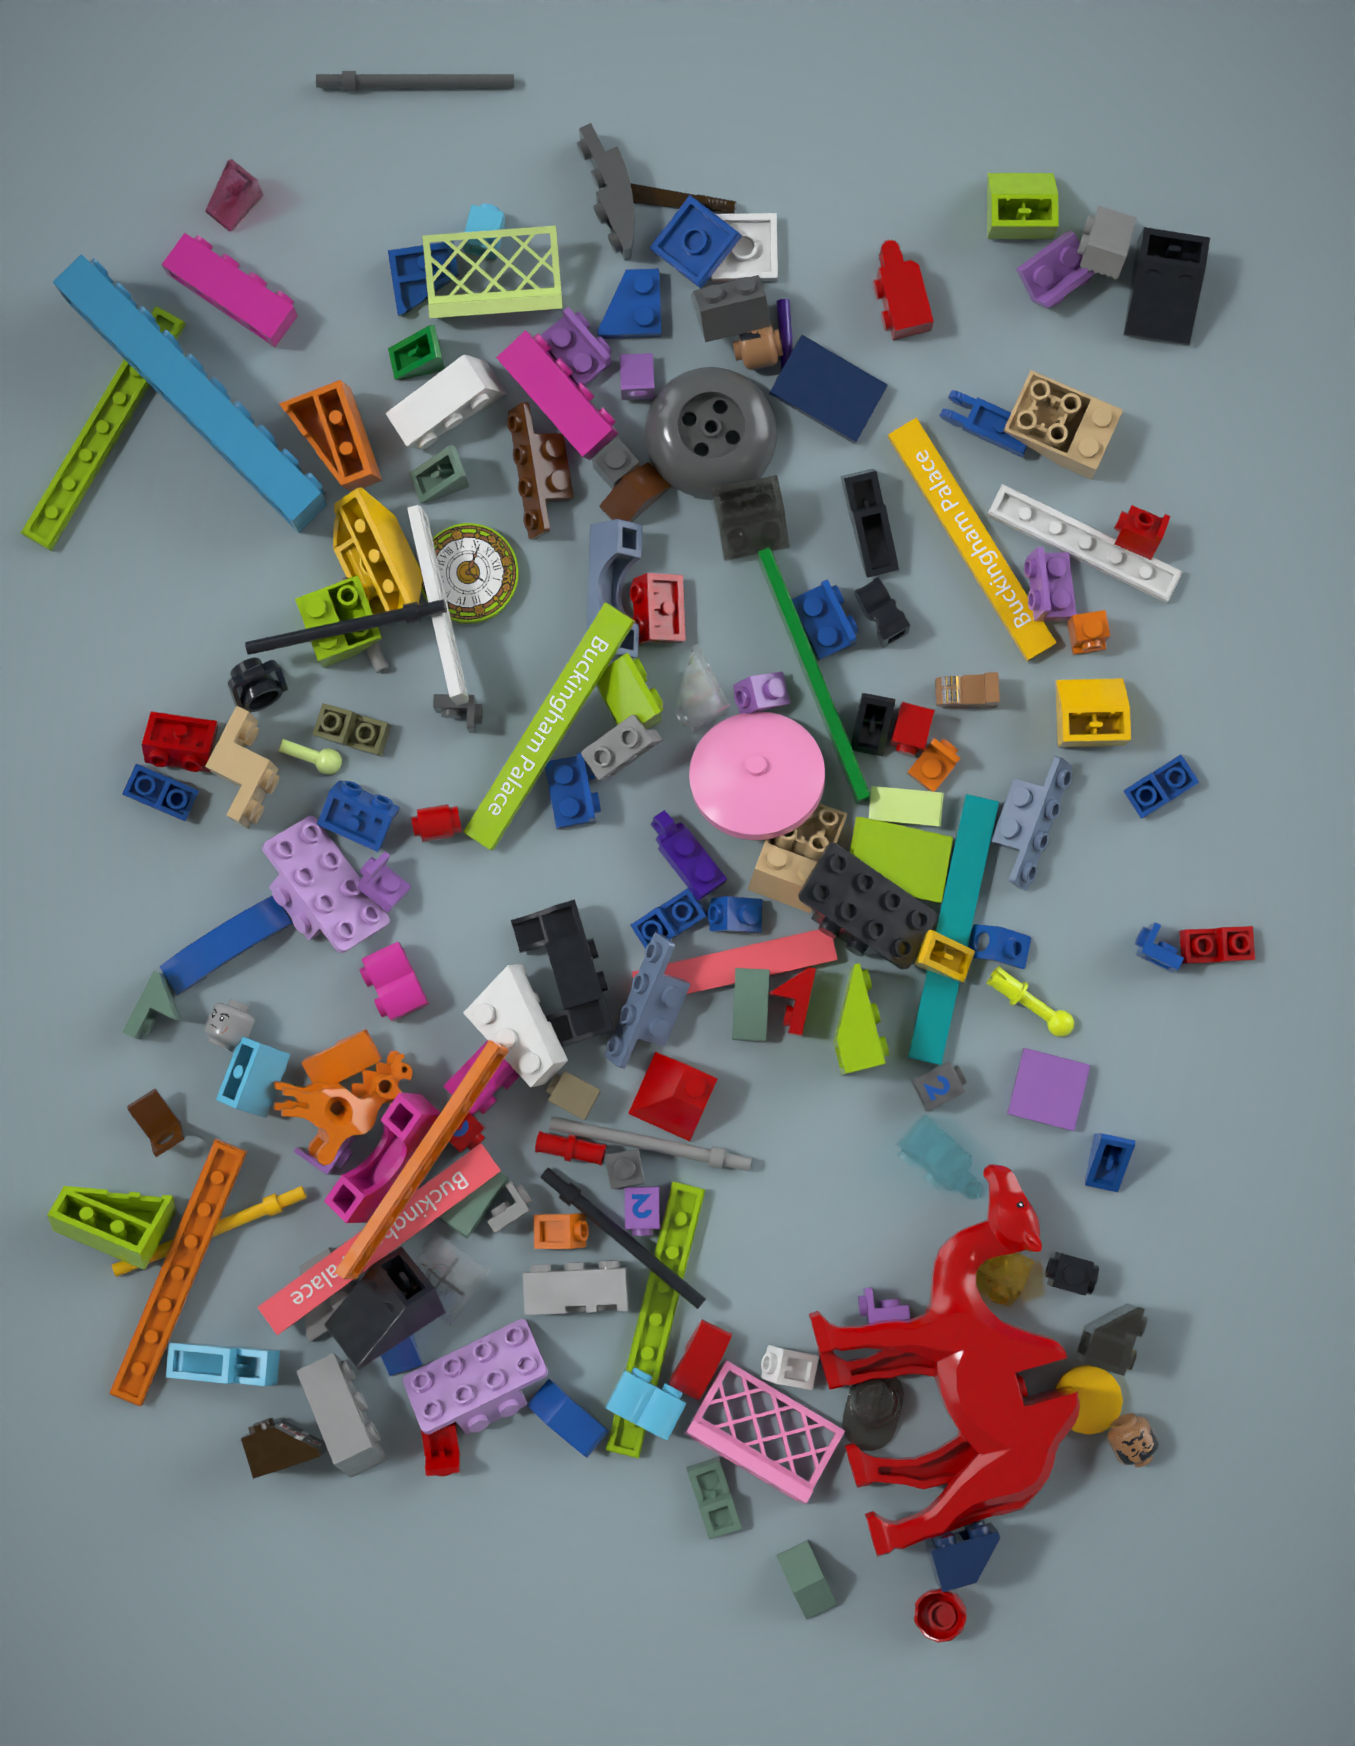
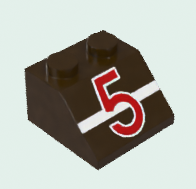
M273 1417L254 1423L253 1426L248 1427L249 1433L241 1438L253 1479L318 1458L328 1450L323 1440L284 1420L274 1423Z

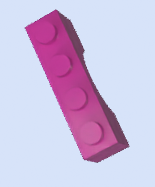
M398 1093L380 1119L384 1125V1131L377 1147L360 1165L341 1175L324 1202L345 1223H367L441 1112L422 1094Z

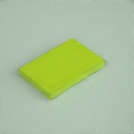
M856 817L850 853L916 899L942 903L953 837L865 817Z

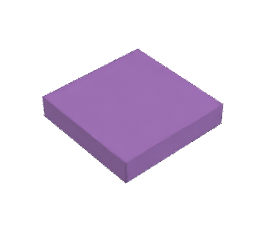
M1023 1048L1007 1114L1074 1131L1090 1065Z

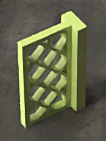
M556 225L422 236L429 318L563 308ZM550 233L551 248L543 257H540L527 244L536 234ZM520 235H530L525 242L518 237ZM511 236L521 245L510 260L494 248L502 237ZM497 237L492 244H489L484 239ZM469 239H478L488 248L476 263L460 250ZM453 240H463L458 247L451 242ZM444 241L455 251L441 265L431 256L430 242ZM524 248L539 260L527 276L512 264ZM490 251L506 263L495 278L491 277L479 266ZM457 253L473 266L461 281L446 269V266ZM551 253L553 267L545 261ZM432 263L439 268L434 276ZM542 264L553 273L554 287L540 288L530 279ZM508 267L512 268L524 279L516 290H506L497 282ZM475 269L490 281V284L483 292L474 293L464 284ZM443 271L458 285L449 295L435 296L434 281ZM527 282L533 287L531 289H522ZM493 285L501 290L488 292ZM460 287L467 292L465 294H455Z

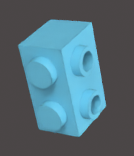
M242 1037L241 1042L235 1048L216 1100L235 1109L267 1118L277 1089L274 1088V1081H281L291 1054Z

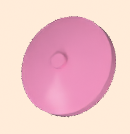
M771 712L742 713L721 721L704 735L693 753L689 769V779L695 804L711 825L733 837L747 840H765L793 831L812 815L824 791L825 767L821 750L815 739L803 726L794 720Z

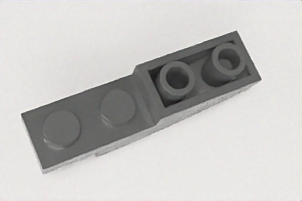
M589 123L579 128L580 141L577 142V146L583 159H590L594 170L591 171L593 180L597 188L601 189L596 192L597 204L593 208L601 224L606 222L611 231L607 236L614 252L621 251L626 261L632 256L635 229L630 179L618 146L605 152L592 124Z

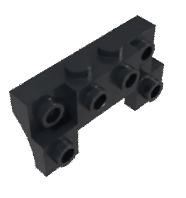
M575 899L510 920L520 954L546 946L564 1010L545 1017L547 1022H551L561 1046H568L613 1032L602 993L608 990L603 971L596 972L593 959L599 958L594 938L588 940L586 938Z

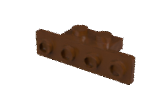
M521 402L508 411L507 425L512 435L514 447L513 460L517 465L519 477L518 491L522 497L524 507V526L528 531L529 539H538L550 531L546 502L569 501L574 498L564 435L562 433L534 434L529 402Z

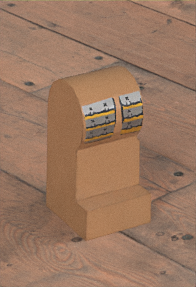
M998 672L936 678V706L943 708L997 707L1000 703Z

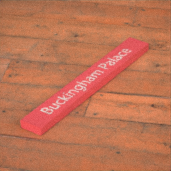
M482 1143L415 1191L361 1274L502 1171ZM361 1231L257 1307L277 1335L281 1334L353 1281V1279L341 1278L335 1273V1270Z

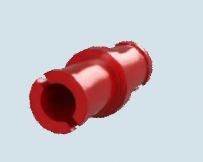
M539 1131L535 1152L564 1157V1161L572 1162L575 1159L602 1166L606 1144L578 1140L575 1135L563 1137Z

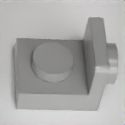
M511 1181L505 1185L516 1203L510 1205L506 1201L490 1211L493 1218L487 1222L494 1233L499 1232L531 1211L528 1203L532 1199L522 1184L516 1187L514 1182Z

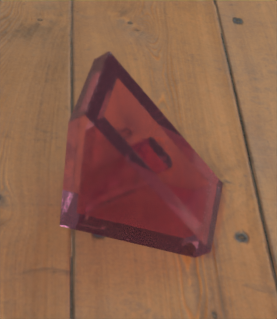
M230 159L226 163L205 212L231 232L264 194L257 179L233 159Z

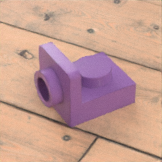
M384 852L377 860L371 857L360 870L363 877L357 888L389 913L409 892L411 885L386 866L390 855Z
M871 1287L863 1288L864 1295L858 1296L860 1317L866 1316L868 1323L882 1320L910 1319L909 1305H901L900 1298L879 1300L880 1307H874Z

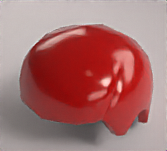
M940 1588L930 1589L922 1594L914 1604L915 1625L926 1638L937 1643L952 1641L964 1630L967 1612L958 1594L952 1591L942 1592Z

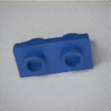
M828 579L821 582L820 586L792 599L818 661L855 645L857 640L855 634H858L859 630L851 615L846 616L841 607L844 599L837 585L831 587Z
M581 752L577 753V756L549 761L545 770L556 829L596 822L595 813L601 812L598 792L591 793L589 780L595 779V775L581 755Z
M339 780L329 790L317 825L379 852L392 820L398 814L400 807L392 804V800L386 796L373 795L362 790V787L355 782Z

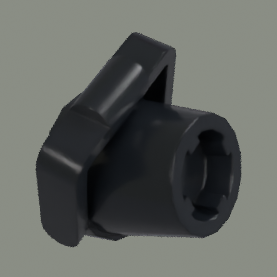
M256 657L244 660L231 670V679L228 681V687L235 707L238 706L250 713L260 711L272 705L282 696L283 692L288 690L282 669L277 662L269 660L262 663ZM271 672H275L277 680H274L270 674Z

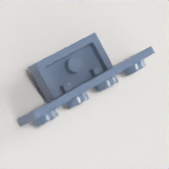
M1054 757L1044 786L1017 779L1013 780L991 842L995 845L1019 851L1009 882L1024 891L1028 890L1030 883L1034 881L1037 875L1038 860L1041 852L1048 845V833L1053 820L1060 813V801L1064 790L1068 788L1072 780V765L1062 757Z
M654 933L651 942L645 949L644 960L638 974L635 975L632 981L631 992L626 1004L620 1011L619 1021L614 1034L607 1043L605 1058L622 1069L626 1068L637 1039L666 1046L690 987V983L686 980L664 974L675 948V943L658 933Z

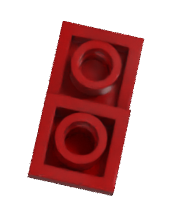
M1253 926L1184 929L1179 931L1181 957H1184L1181 964L1255 960Z
M701 1319L686 1344L683 1357L669 1379V1385L699 1401L728 1347L732 1334Z

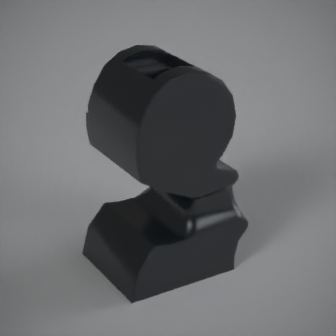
M878 577L854 591L857 602L865 617L876 623V635L882 648L909 633L910 624L905 614L897 608L895 599H891L886 587Z

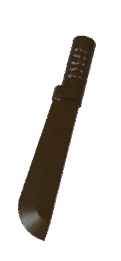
M630 183L633 203L680 208L691 195L709 210L735 214L737 202L733 200Z

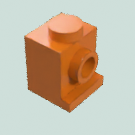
M1106 610L1072 615L1067 622L1072 655L1106 650L1105 642L1110 637Z

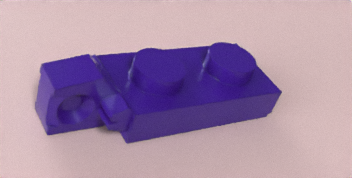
M665 810L653 817L650 825L659 835L656 837V841L659 844L658 850L697 900L700 901L726 883L727 878L687 827L681 822L675 824V821Z

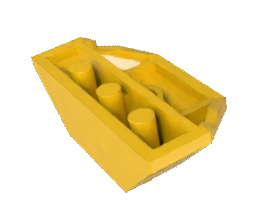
M362 487L356 488L334 503L336 517L333 528V550L346 577L359 576L372 613L376 614L403 608V604L416 601L419 604L423 582L422 572L396 516Z

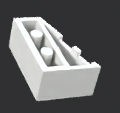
M464 354L386 412V415L407 447L425 449L434 444L438 436L455 428L462 421L506 395L507 392L486 360Z
M524 964L507 965L463 1014L488 1041L498 1042L509 1049L504 1059L530 1087L544 1085L566 1064L568 1059L551 1022H547L539 1003L541 1001L538 994L534 993L528 981Z

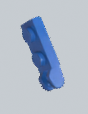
M955 390L950 392L948 396L950 401L961 407L971 409L967 418L953 410L943 408L939 415L941 419L956 427H962L963 431L1023 458L1028 446L1004 432L1011 412L979 397L975 399Z

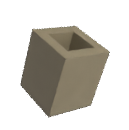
M564 1071L561 1076L554 1075L546 1092L551 1094L548 1099L549 1102L582 1120H586L601 1090Z

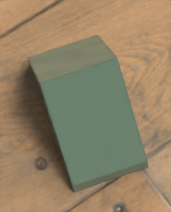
M449 445L409 473L420 504L469 487L455 445Z
M808 1540L777 1554L790 1588L806 1620L838 1605Z

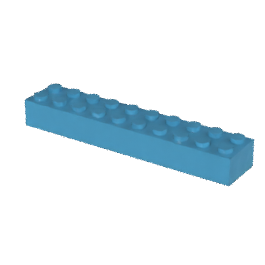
M82 254L77 257L53 281V284L64 300L300 533L327 506L323 497L326 492L322 489V484L310 472L304 476L300 472L302 468L298 465V460L286 448L280 452L277 449L278 444L274 441V436L262 424L256 428L253 425L255 421L250 417L249 411L239 401L232 404L230 402L231 397L227 394L228 391L214 377L208 380L206 378L208 375L203 370L204 367L190 353L184 356V351L179 346L180 343L166 329L161 333L159 331L161 328L155 322L156 319L142 305L137 309L138 305L132 299V295L119 282L113 285L114 281L109 277L108 271L95 258L89 262Z

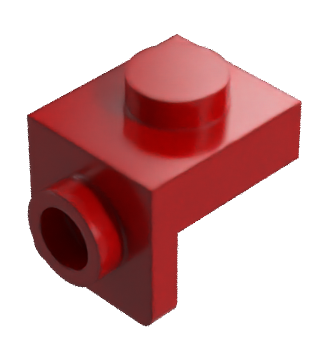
M456 1422L431 1434H425L421 1430L425 1455V1475L445 1477L460 1472L461 1452Z

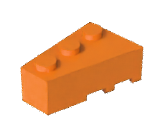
M338 380L279 403L341 486L352 492L356 488H365L383 481L352 389L347 384Z

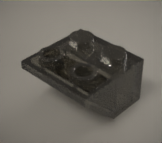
M777 475L711 488V502L724 561L758 555V551L766 548L771 549L772 552L790 548L784 504Z
M1126 1303L1084 1325L1075 1359L1085 1364L1125 1376L1126 1370L1131 1371L1136 1360L1137 1350L1133 1349L1136 1337H1142L1146 1328L1147 1317L1143 1316L1145 1309Z

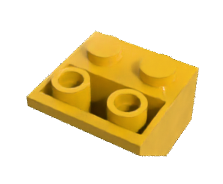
M1123 678L1055 681L1058 747L1125 746L1131 741L1130 705Z

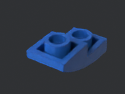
M1180 754L1123 791L1142 819L1200 782L1183 755Z
M135 764L122 795L177 819L186 821L199 790L139 764Z
M687 888L630 926L646 949L654 933L661 934L671 940L706 918L708 913L701 902Z

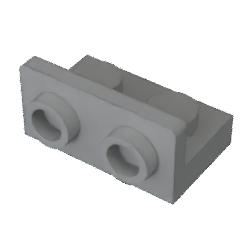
M631 715L582 750L581 755L598 780L609 779L655 747L663 739L656 729L646 730L636 715Z

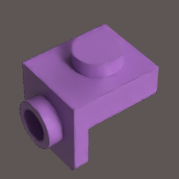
M783 671L749 676L733 685L734 700L740 714H750L791 704Z

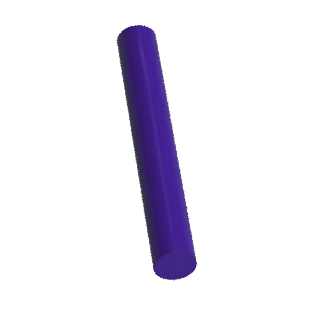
M779 299L776 301L778 330L783 356H780L781 370L793 350L789 299Z

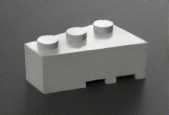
M619 1260L599 1261L598 1268H585V1262L564 1263L565 1269L551 1270V1264L530 1265V1271L523 1272L525 1315L565 1314L568 1312L585 1311L586 1313L602 1310L628 1311L627 1266H619Z

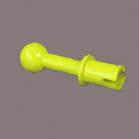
M1000 966L993 970L990 975L992 979L988 978L986 984L1010 999L1009 1004L1013 1006L1020 1002L1045 1020L1048 1030L1054 1036L1065 1037L1072 1032L1074 1019L1070 1013L1064 1010L1054 1011L1026 991L1028 988L1027 982H1019Z

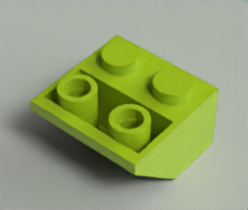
M987 173V239H1054L1059 227L1058 190L1054 173Z
M358 575L295 598L306 629L373 614ZM378 627L311 641L318 662L324 668L354 657L381 640L382 637Z
M629 653L622 655L606 668L596 687L617 725L629 716L636 715L647 730L661 722V712L664 711V704L655 687L650 690L645 683L648 681L646 678L647 673L639 658L632 660Z

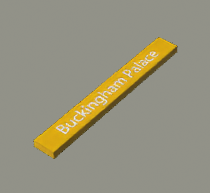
M917 417L889 433L887 438L1025 660L1028 662L1056 645L1057 642L1043 621H1034L1033 610H1030L1028 606L1027 594Z

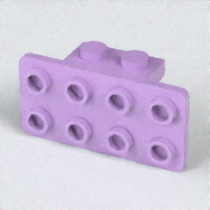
M308 816L263 844L262 851L279 873L269 888L275 901L284 907L292 918L295 928L300 933H303L308 941L323 932L337 952L345 953L386 927L390 922V918L383 908L357 888L361 881L359 875L324 828L317 825L318 820L313 816Z
M519 1319L405 1375L403 1384L423 1433L431 1434L457 1422L464 1433L468 1435L472 1432L484 1430L490 1423L502 1417L513 1416L521 1408L527 1406L528 1403L521 1389L545 1378L548 1375V1369L529 1324L526 1320Z

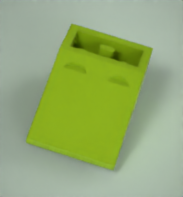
M860 963L854 964L850 968L833 1040L841 1075L886 1064L884 1057L890 1056L885 1036L879 1037L876 1024L881 1022L876 1002L870 1004L867 991L872 989L868 969H861Z

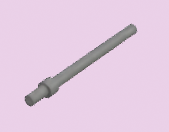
M553 1116L549 1125V1130L709 1163L708 1167L722 1169V1166L749 1171L752 1160L749 1157L725 1153L726 1149L712 1146V1150Z

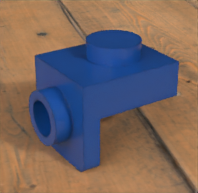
M734 896L711 898L708 909L709 930L711 932L762 933L763 899Z

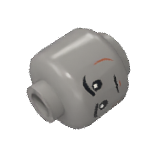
M231 998L228 1004H215L204 1027L205 1033L210 1036L208 1041L233 1052L234 1048L241 1042L242 1037L249 1038L254 1027L255 1019L247 1013L249 1006Z

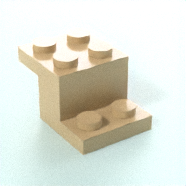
M236 706L205 767L216 776L240 787L226 816L237 824L249 829L251 823L257 824L265 808L261 804L267 793L272 794L280 776L277 775L279 769L270 760L246 749L247 745H253L258 736L259 728L256 727L258 720L249 711Z

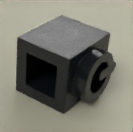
M1055 1252L1054 1258H1049L1045 1270V1277L1048 1278L1047 1285L1084 1296L1086 1294L1091 1295L1097 1284L1099 1266L1094 1265L1095 1262Z

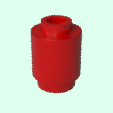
M449 804L421 808L417 809V816L411 817L414 837L421 836L422 843L452 838L454 834L462 833L458 806L449 807Z

